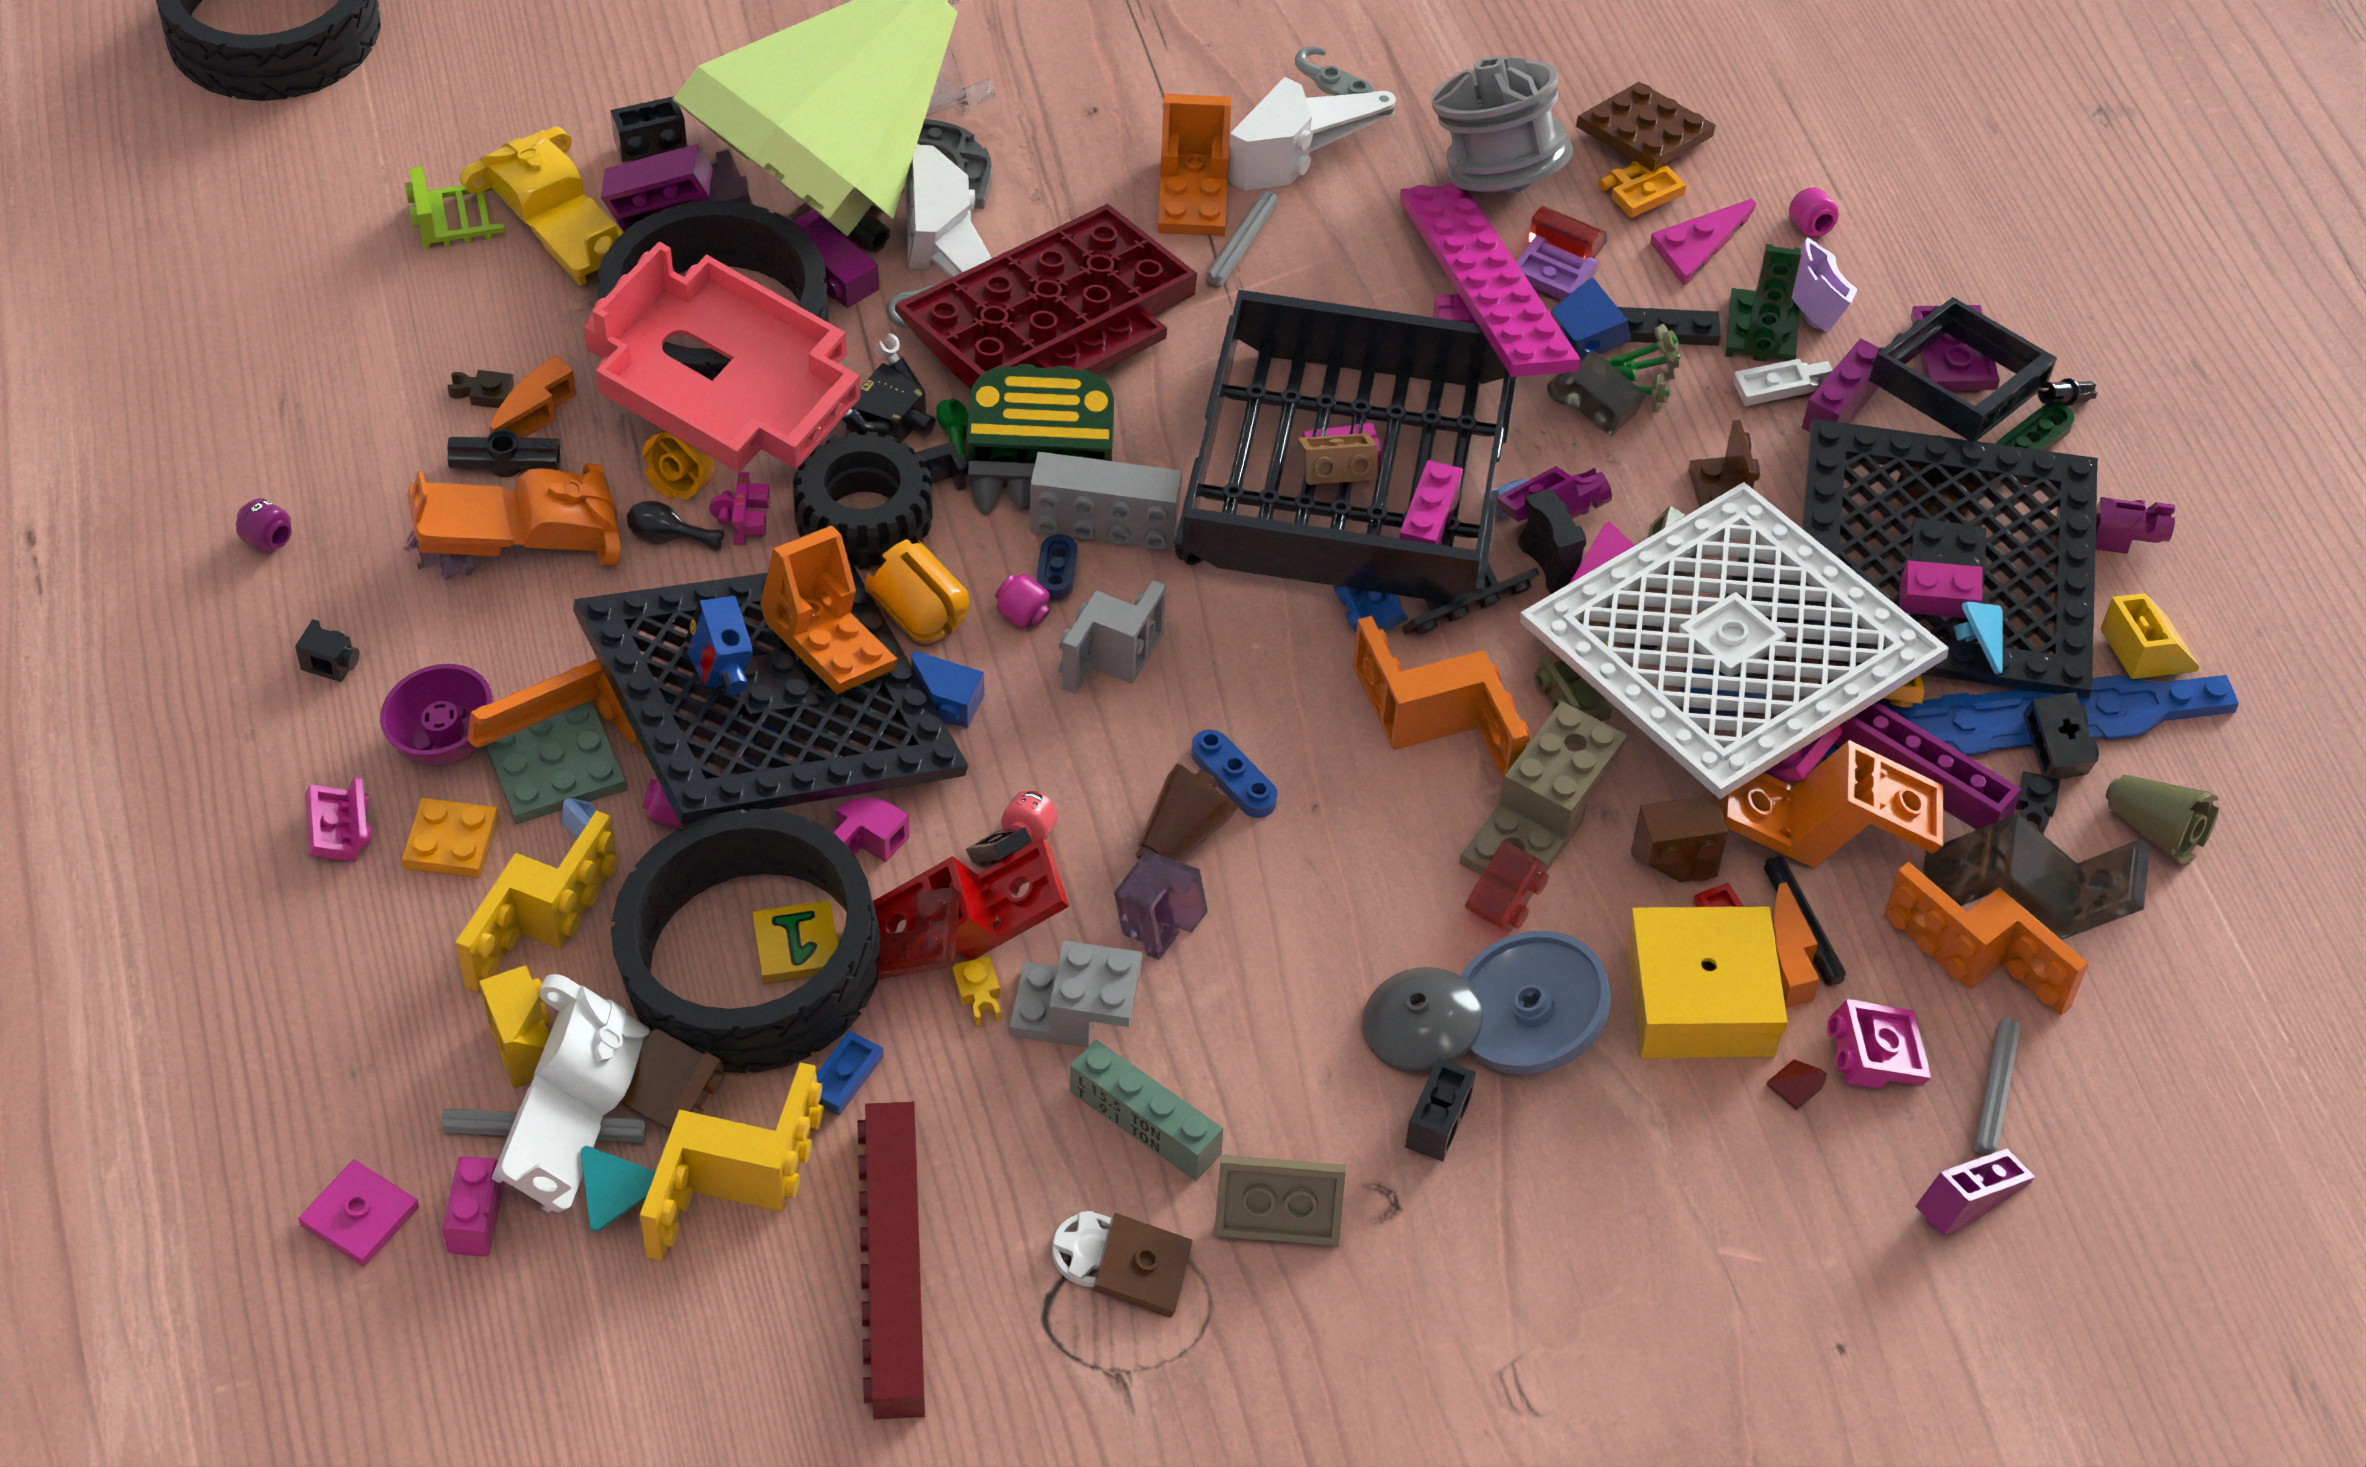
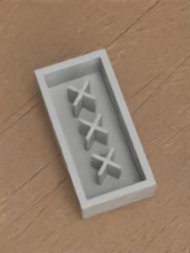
M1038 452L1030 483V532L1045 535L1062 534L1082 540H1096L1120 545L1126 544L1173 551L1180 519L1182 470Z

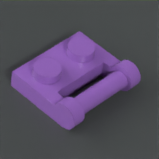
M1538 235L1534 237L1516 262L1533 288L1560 300H1564L1588 279L1594 277L1599 265L1598 260L1590 257L1587 259L1579 257L1547 243L1546 238Z

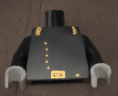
M889 333L884 337L885 344L888 345L889 349L881 341H878L874 347V353L880 359H888L890 363L888 365L882 363L860 387L861 398L842 420L846 423V428L857 432V435L877 432L879 437L885 438L886 435L898 439V444H900L912 430L928 436L935 426L936 419L926 413L925 391L903 356L898 357L896 354L900 343L894 334Z

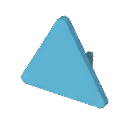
M1975 602L1963 603L1962 609L1969 622L1954 626L1957 641L1965 639L1968 642L1978 639L1995 674L2002 673L2003 612L1999 605Z

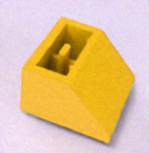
M2146 593L2112 597L2100 630L2131 679L2198 671V663L2173 624Z

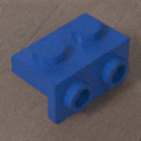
M1333 586L1339 600L1343 605L1347 604L1350 610L1345 615L1355 632L1357 631L1358 619L1369 616L1373 617L1378 629H1383L1385 633L1408 620L1398 595L1353 589L1347 586Z

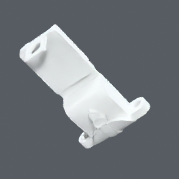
M551 974L545 977L539 991V996L546 1004L559 1012L534 1072L531 1086L528 1088L522 1105L517 1112L493 1172L492 1179L498 1183L505 1181L542 1203L541 1209L549 1213L553 1210L560 1213L572 1205L583 1176L581 1149L584 1146L594 1147L601 1129L600 1123L603 1115L614 1109L625 1096L634 1074L641 1047L652 1031L648 1026L627 1014L625 1008L614 1001L603 999L583 985L579 986L567 977Z

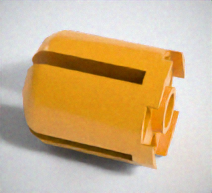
M906 539L894 545L882 555L886 562L878 569L875 576L872 577L869 573L867 574L864 582L865 591L913 641L920 644H933L943 640L945 632L941 628L949 634L953 633L961 625L968 612L970 598L967 589L921 541L912 544Z

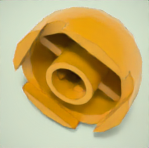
M665 430L658 432L647 440L642 451V459L646 457L648 469L644 470L647 479L656 491L669 499H674L675 496L682 500L690 499L710 483L715 470V459Z

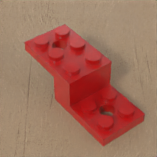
M1040 838L978 874L951 856L875 899L873 905L877 915L882 943V952L879 957H882L879 980L887 978L945 944L969 961L975 960L1070 907L1050 843L1044 838ZM1029 882L1026 894L1017 898L1020 887ZM906 920L903 931L898 935H894L898 923Z

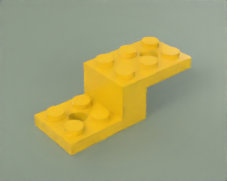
M595 811L558 869L515 852L455 942L465 988L480 992L479 981L496 975L500 960L507 950L514 948L518 941L519 933L558 949H561L568 936L572 937L575 935L580 925L581 916L587 907H592L595 904L601 885L606 878H611L614 875L618 866L619 858L616 856L615 834L612 830L610 815Z

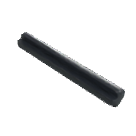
M1781 855L1768 858L1765 861L1764 870L1777 892L1779 884L1787 882L1818 943L1813 961L1824 982L1828 986L1842 983L1846 971L1785 858Z

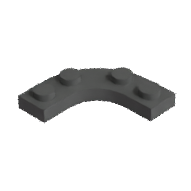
M924 119L917 143L919 145L934 146L966 173L969 180V190L975 191L974 208L984 209L992 180V163L986 147L982 148L974 140V134L962 127L948 122Z

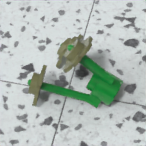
M1664 324L1655 328V336L1658 342L1624 355L1613 356L1611 360L1604 362V374L1608 388H1616L1617 394L1637 393L1651 395L1653 412H1658L1663 403H1667L1670 395V385L1668 382H1665L1664 373L1659 372V374L1655 375L1653 387L1631 385V382L1637 381L1638 369L1667 364L1671 379H1675L1674 368H1679V360L1681 358L1677 354L1679 343L1675 333L1672 330L1667 331ZM1657 350L1664 354L1662 357L1634 362L1633 360Z

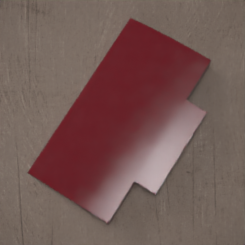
M1107 203L895 304V312L924 345L970 389H972L975 381L988 370L1006 366L1017 367L1021 364H1030L1036 368L1067 366L1071 369L1086 370L1097 374L1166 339L1167 327L1153 317V315L1195 295L1197 272Z

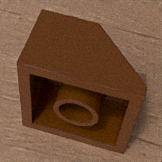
M1716 795L1641 805L1631 847L1632 856L1678 882L1693 880L1702 882L1717 877L1728 829Z

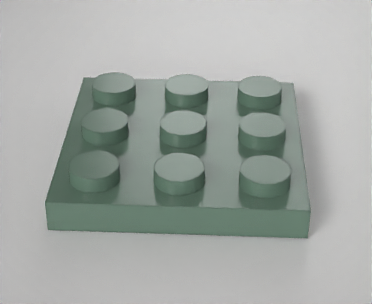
M592 700L485 745L515 824L563 810V802L566 798L590 802L626 791L625 779Z

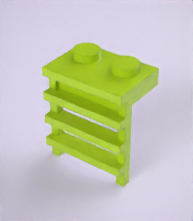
M423 166L409 168L411 182L405 183L408 203L415 202V206H409L412 227H420L424 250L431 249L430 244L444 242L445 247L451 246V240L464 239L465 243H471V237L485 236V240H491V234L505 232L504 223L489 224L483 192L493 191L492 188L476 194L482 226L469 228L463 195L472 193L463 185L427 191ZM456 196L462 229L448 231L442 198Z

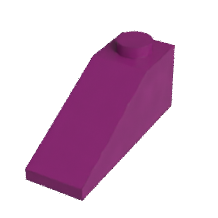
M2004 1149L1940 1172L1915 1207L1925 1216L1927 1223L1944 1236L1967 1227L2030 1184L2035 1176L2008 1149Z

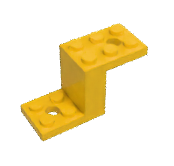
M799 1063L776 1131L684 1110L678 1111L640 1213L646 1258L663 1261L668 1246L674 1247L679 1234V1223L677 1220L681 1211L686 1212L688 1210L692 1192L784 1212L788 1198H795L798 1192L800 1174L797 1172L800 1164H806L809 1160L812 1149V1139L809 1138L812 1129H819L823 1118L824 1106L819 1104L822 1083L817 1082L815 1065Z

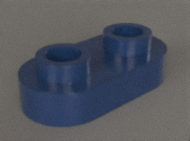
M1062 534L1049 536L1043 541L1037 571V582L1049 591V599L1053 600L1065 598L1072 592L1077 565V544L1071 537Z

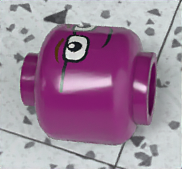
M264 498L248 502L237 514L236 533L241 540L262 552H271L281 548L288 542L291 536V518L288 513Z

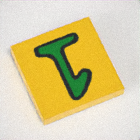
M830 900L752 911L763 984L812 977L825 966L838 947Z

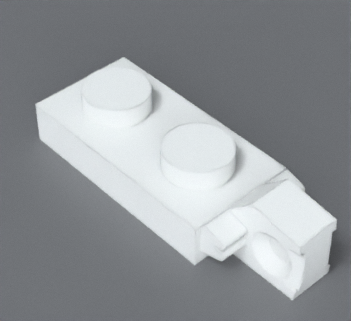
M1800 359L1736 371L1734 372L1733 383L1744 406L1814 392L1833 370L1828 361L1808 365V363H1802Z

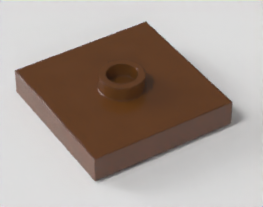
M1114 1213L1108 1228L1092 1291L1171 1318L1176 1310L1193 1240Z

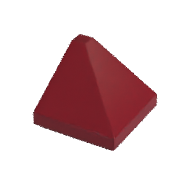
M1793 1059L1769 1079L1766 1085L1797 1110L1823 1088L1827 1073L1820 1068Z

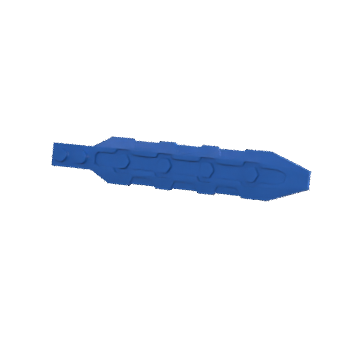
M2122 675L2092 678V691L2089 698L2078 697L2079 703L2083 704L2087 711V728L2090 737H2102L2106 740L2142 736L2168 720L2235 713L2239 705L2227 675L2159 683L2131 679ZM2013 688V690L1974 695H1970L1967 692L1942 695V698L1923 700L1922 704L1913 703L1912 707L1896 706L1891 704L1890 701L1878 703L1966 756L1988 754V750L2022 746L2033 747L2023 713L2033 699L2060 694ZM1834 743L1822 758L1827 759L1840 746Z

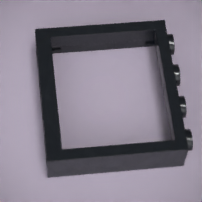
M1952 297L1940 307L1935 306L1924 319L1916 320L1908 331L1903 334H1897L1893 341L1885 348L1880 347L1876 357L1870 362L1873 368L1868 381L1968 441L1976 442L2036 395L2038 389H2043L2040 385L2044 382H2049L2057 357ZM1947 333L2016 375L1974 406L1905 364Z

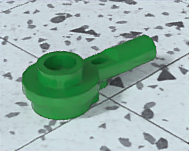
M957 399L943 400L936 407V419L939 425L948 431L949 442L953 443L958 454H964L967 460L962 434L965 433L964 428L968 426V412L965 406Z

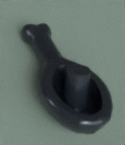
M642 501L633 505L626 514L627 526L632 533L648 543L661 544L682 538L706 544L716 551L722 548L721 541L725 536L723 530H707L689 525L670 506L662 502Z

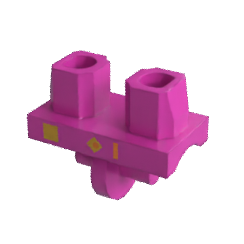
M749 472L738 473L735 497L732 496L733 494L730 491H723L722 495H717L711 499L709 506L710 514L718 519L719 524L726 525L730 520L732 521V526L735 528L734 545H745L746 535H765L766 511L750 510V507L769 508L770 502L769 484L750 483Z

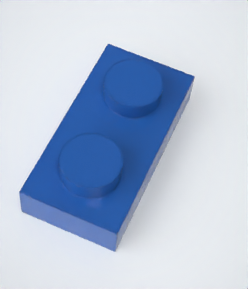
M849 1030L816 1073L817 1082L822 1083L819 1104L840 1115L884 1057L883 1048Z

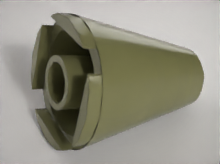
M2123 775L2119 779H2114L2106 791L2109 809L2170 858L2182 864H2187L2196 857L2190 853L2196 845L2204 847L2214 829L2219 813V808L2213 805V801H2217L2218 796L2208 791L2130 775Z

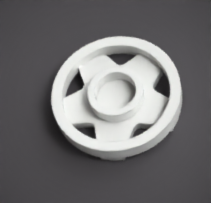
M1085 1211L1070 1217L1059 1226L1053 1239L1052 1257L1057 1269L1065 1278L1081 1286L1093 1287L1095 1277L1087 1275L1093 1269L1098 1270L1108 1229H1102L1099 1225L1109 1228L1110 1217L1094 1213V1211ZM1077 1225L1076 1232H1067L1070 1228ZM1060 1252L1071 1256L1072 1260L1069 1267L1063 1261Z

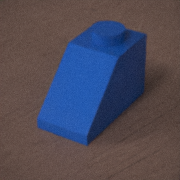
M914 651L911 655L912 668L943 722L968 728L984 697V672Z

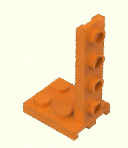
M597 657L586 664L573 667L567 672L550 679H545L519 692H514L491 704L481 706L472 711L470 715L467 740L475 747H483L592 700L594 707L600 711L601 715L610 721L624 735L628 742L633 743L645 755Z

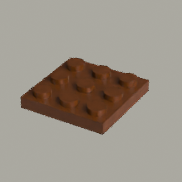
M1641 82L1635 83L1578 115L1576 123L1577 128L1652 171L1713 137L1716 127L1715 124L1706 120L1702 115L1690 111L1678 104L1674 99L1667 98L1653 90L1649 85Z

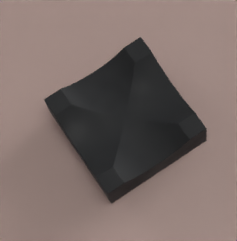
M1552 488L1525 496L1524 506L1528 510L1529 515L1526 527L1519 535L1518 545L1523 553L1532 557L1541 566L1546 578L1545 587L1550 594H1553L1570 583L1582 563L1586 536L1580 526H1576L1569 516L1565 502L1559 501Z

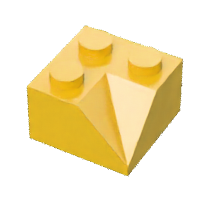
M524 965L479 981L488 1026L513 1088L533 1081L534 1072L550 1035L546 1024L551 1023L544 1001L539 996L542 983L539 978L532 980L527 966Z

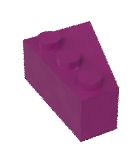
M695 144L605 168L600 198L623 232H625L634 223L655 212L659 214L663 209L687 202L703 201L708 198L713 167L700 146Z

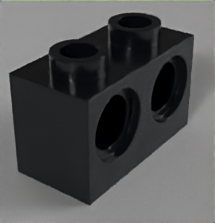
M674 96L610 110L613 138L622 162L687 147L685 119L680 106L673 102Z
M1437 1058L1409 1120L1405 1148L1444 1161L1471 1100L1475 1071Z

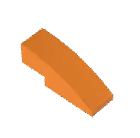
M558 355L553 356L538 366L508 394L489 425L490 432L506 429L514 432L518 438H525L556 420L555 407L577 395L573 370Z
M1787 882L1779 884L1771 918L1785 1008H1789L1814 1000L1819 977L1812 963L1818 943Z

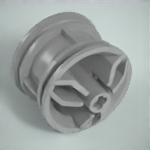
M1488 57L1477 61L1473 69H1465L1435 89L1431 96L1432 108L1438 114L1439 124L1444 129L1450 131L1452 144L1446 153L1448 161L1446 170L1450 183L1455 187L1469 191L1515 193L1526 189L1530 183L1557 172L1569 162L1573 155L1571 141L1566 136L1564 125L1553 119L1551 110L1558 100L1557 84L1559 81L1557 70L1552 65L1542 61L1525 60L1523 58Z

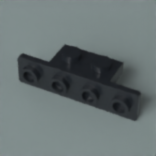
M1487 563L1483 594L1469 593L1439 601L1425 599L1430 612L1410 620L1402 629L1405 634L1416 630L1418 635H1422L1437 628V621L1448 617L1449 621L1453 622L1470 613L1468 608L1479 604L1481 609H1484L1501 600L1499 595L1510 591L1512 596L1518 595L1532 587L1530 581L1539 575L1538 569L1536 567L1498 583L1489 563Z

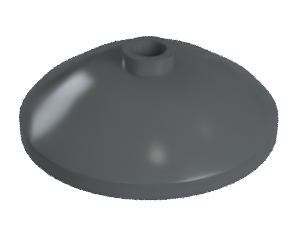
M1436 967L1412 968L1391 976L1375 989L1364 1009L1363 1030L1372 1052L1387 1065L1408 1072L1432 1071L1437 1058L1454 1063L1472 1048L1481 1031L1482 1008L1477 993L1461 976ZM1417 1003H1424L1421 1006H1413Z

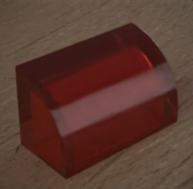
M1541 206L1532 216L1529 242L1538 235L1546 238L1547 243L1584 259L1588 257L1595 259L1607 242L1606 231L1549 207Z

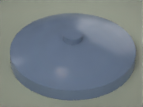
M1528 931L1508 936L1481 951L1461 974V977L1477 993L1483 1016L1480 1034L1468 1052L1482 1064L1500 1072L1521 1075L1537 1074L1556 1069L1571 1062L1584 1053L1598 1038L1610 1013L1611 986L1600 959L1583 942L1566 934L1552 931Z

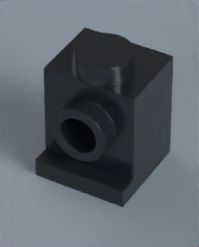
M312 619L295 645L301 670L338 682L343 681L348 671L353 670L359 660V649L352 647L350 637L345 636L339 631L322 629L320 622Z

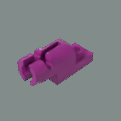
M1555 466L1496 497L1499 509L1517 522H1520L1521 520L1528 519L1529 515L1528 510L1524 506L1525 496L1552 488L1559 501L1565 502L1571 519H1574L1579 515L1589 513L1591 502L1594 508L1597 509L1612 501V491L1605 475L1602 472L1597 473L1596 468L1570 476Z
M2101 497L2096 509V550L2128 554L2132 540L2153 543L2169 542L2175 526V517H2171L2174 514L2175 505L2155 502L2150 507H2147L2146 500L2127 501Z

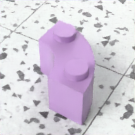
M1807 237L1800 247L1802 248L1792 299L1805 314L1804 318L1810 326L1816 329L1821 328L1828 333L1851 304L1857 289L1839 272L1835 264L1836 256Z

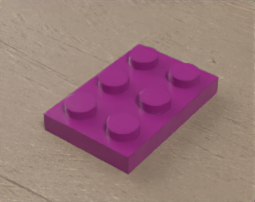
M1968 305L1983 314L1981 305ZM1913 306L1911 312L1912 324L1916 320H1922L1928 316L1935 306ZM1947 333L1920 353L1925 377L1949 391L1998 389L2000 378L1995 361Z

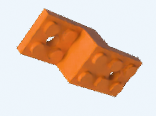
M1910 862L1898 869L1884 915L1895 928L1902 930L1914 940L1924 953L1931 955L1944 966L1954 979L1960 980L1965 986L1972 989L2002 965L2014 979L2025 984L2037 995L2043 1004L2050 1006L2059 1015H2062L2071 1008L2088 962L2000 887L1969 911H1966Z

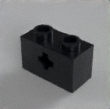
M2076 692L2032 700L2023 716L2042 775L2056 779L2087 775L2098 761L2099 749L2095 739L2090 737L2087 728V711L2084 705L2079 703Z

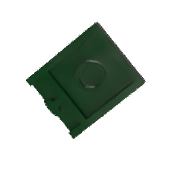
M1766 244L1756 291L1732 288L1729 302L1726 357H1732L1733 353L1753 355V360L1766 362L1767 357L1787 359V361L1795 360L1799 307L1792 299V293L1802 248L1794 247V249Z

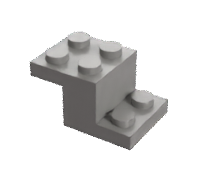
M1152 580L1145 593L1140 592L1137 595L1134 605L1097 590L1088 603L1083 602L1077 612L1075 624L1071 629H1065L1059 643V648L1063 650V657L1059 666V672L1062 673L1063 690L1076 694L1092 668L1132 684L1164 633L1165 584Z
M1063 940L1058 966L1024 961L1009 1027L1010 1036L1089 1047L1094 1022L1129 1027L1142 964V952Z

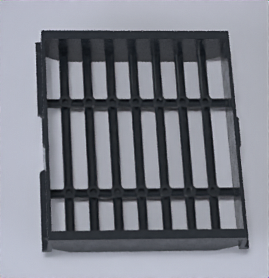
M1238 290L1233 315L1229 316L1206 409L1205 419L1207 423L1199 456L1194 461L1174 548L1187 550L1220 569L1340 587L1347 586L1353 589L1439 601L1469 593L1483 594L1497 502L1491 499L1495 466L1501 456L1502 444L1507 443L1517 377H1511L1478 324ZM1238 340L1259 352L1252 383L1248 387L1228 385ZM1272 357L1292 360L1287 387L1283 392L1265 389ZM1306 362L1327 365L1321 395L1317 398L1300 394ZM1341 368L1362 370L1356 400L1352 403L1336 401L1335 399ZM1375 372L1396 375L1391 405L1387 408L1371 406L1370 404ZM1410 378L1431 380L1426 410L1423 413L1406 411L1405 409ZM1504 378L1497 423L1476 421L1475 412L1480 385ZM1445 383L1466 386L1461 416L1458 418L1441 416L1440 414ZM1227 397L1232 400L1246 401L1247 405L1229 483L1221 487L1204 483L1224 399ZM1261 404L1280 406L1282 410L1264 490L1261 492L1243 490L1242 486ZM1296 409L1317 412L1312 437H1316L1318 429H1323L1322 436H1326L1331 414L1352 417V426L1349 434H1353L1354 427L1357 424H1360L1358 434H1362L1363 424L1366 423V419L1387 422L1373 500L1370 507L1351 506L1350 499L1354 482H1340L1336 500L1332 503L1315 501L1314 494L1317 484H1307L1305 472L1300 495L1296 498L1279 495L1278 490ZM1401 424L1422 427L1408 510L1427 460L1431 461L1436 430L1457 432L1452 466L1463 468L1459 500L1450 524L1445 523L1441 545L1381 536L1382 525L1402 528L1408 512L1407 510L1403 514L1386 510ZM1472 435L1494 436L1480 525L1463 523L1458 520ZM1201 496L1210 500L1223 501L1222 512L1198 509ZM1238 504L1260 507L1258 518L1236 515ZM1274 509L1296 512L1294 523L1272 520ZM1310 514L1331 517L1330 528L1308 525ZM1346 520L1368 523L1366 534L1344 531ZM1454 537L1478 538L1476 550L1453 547Z

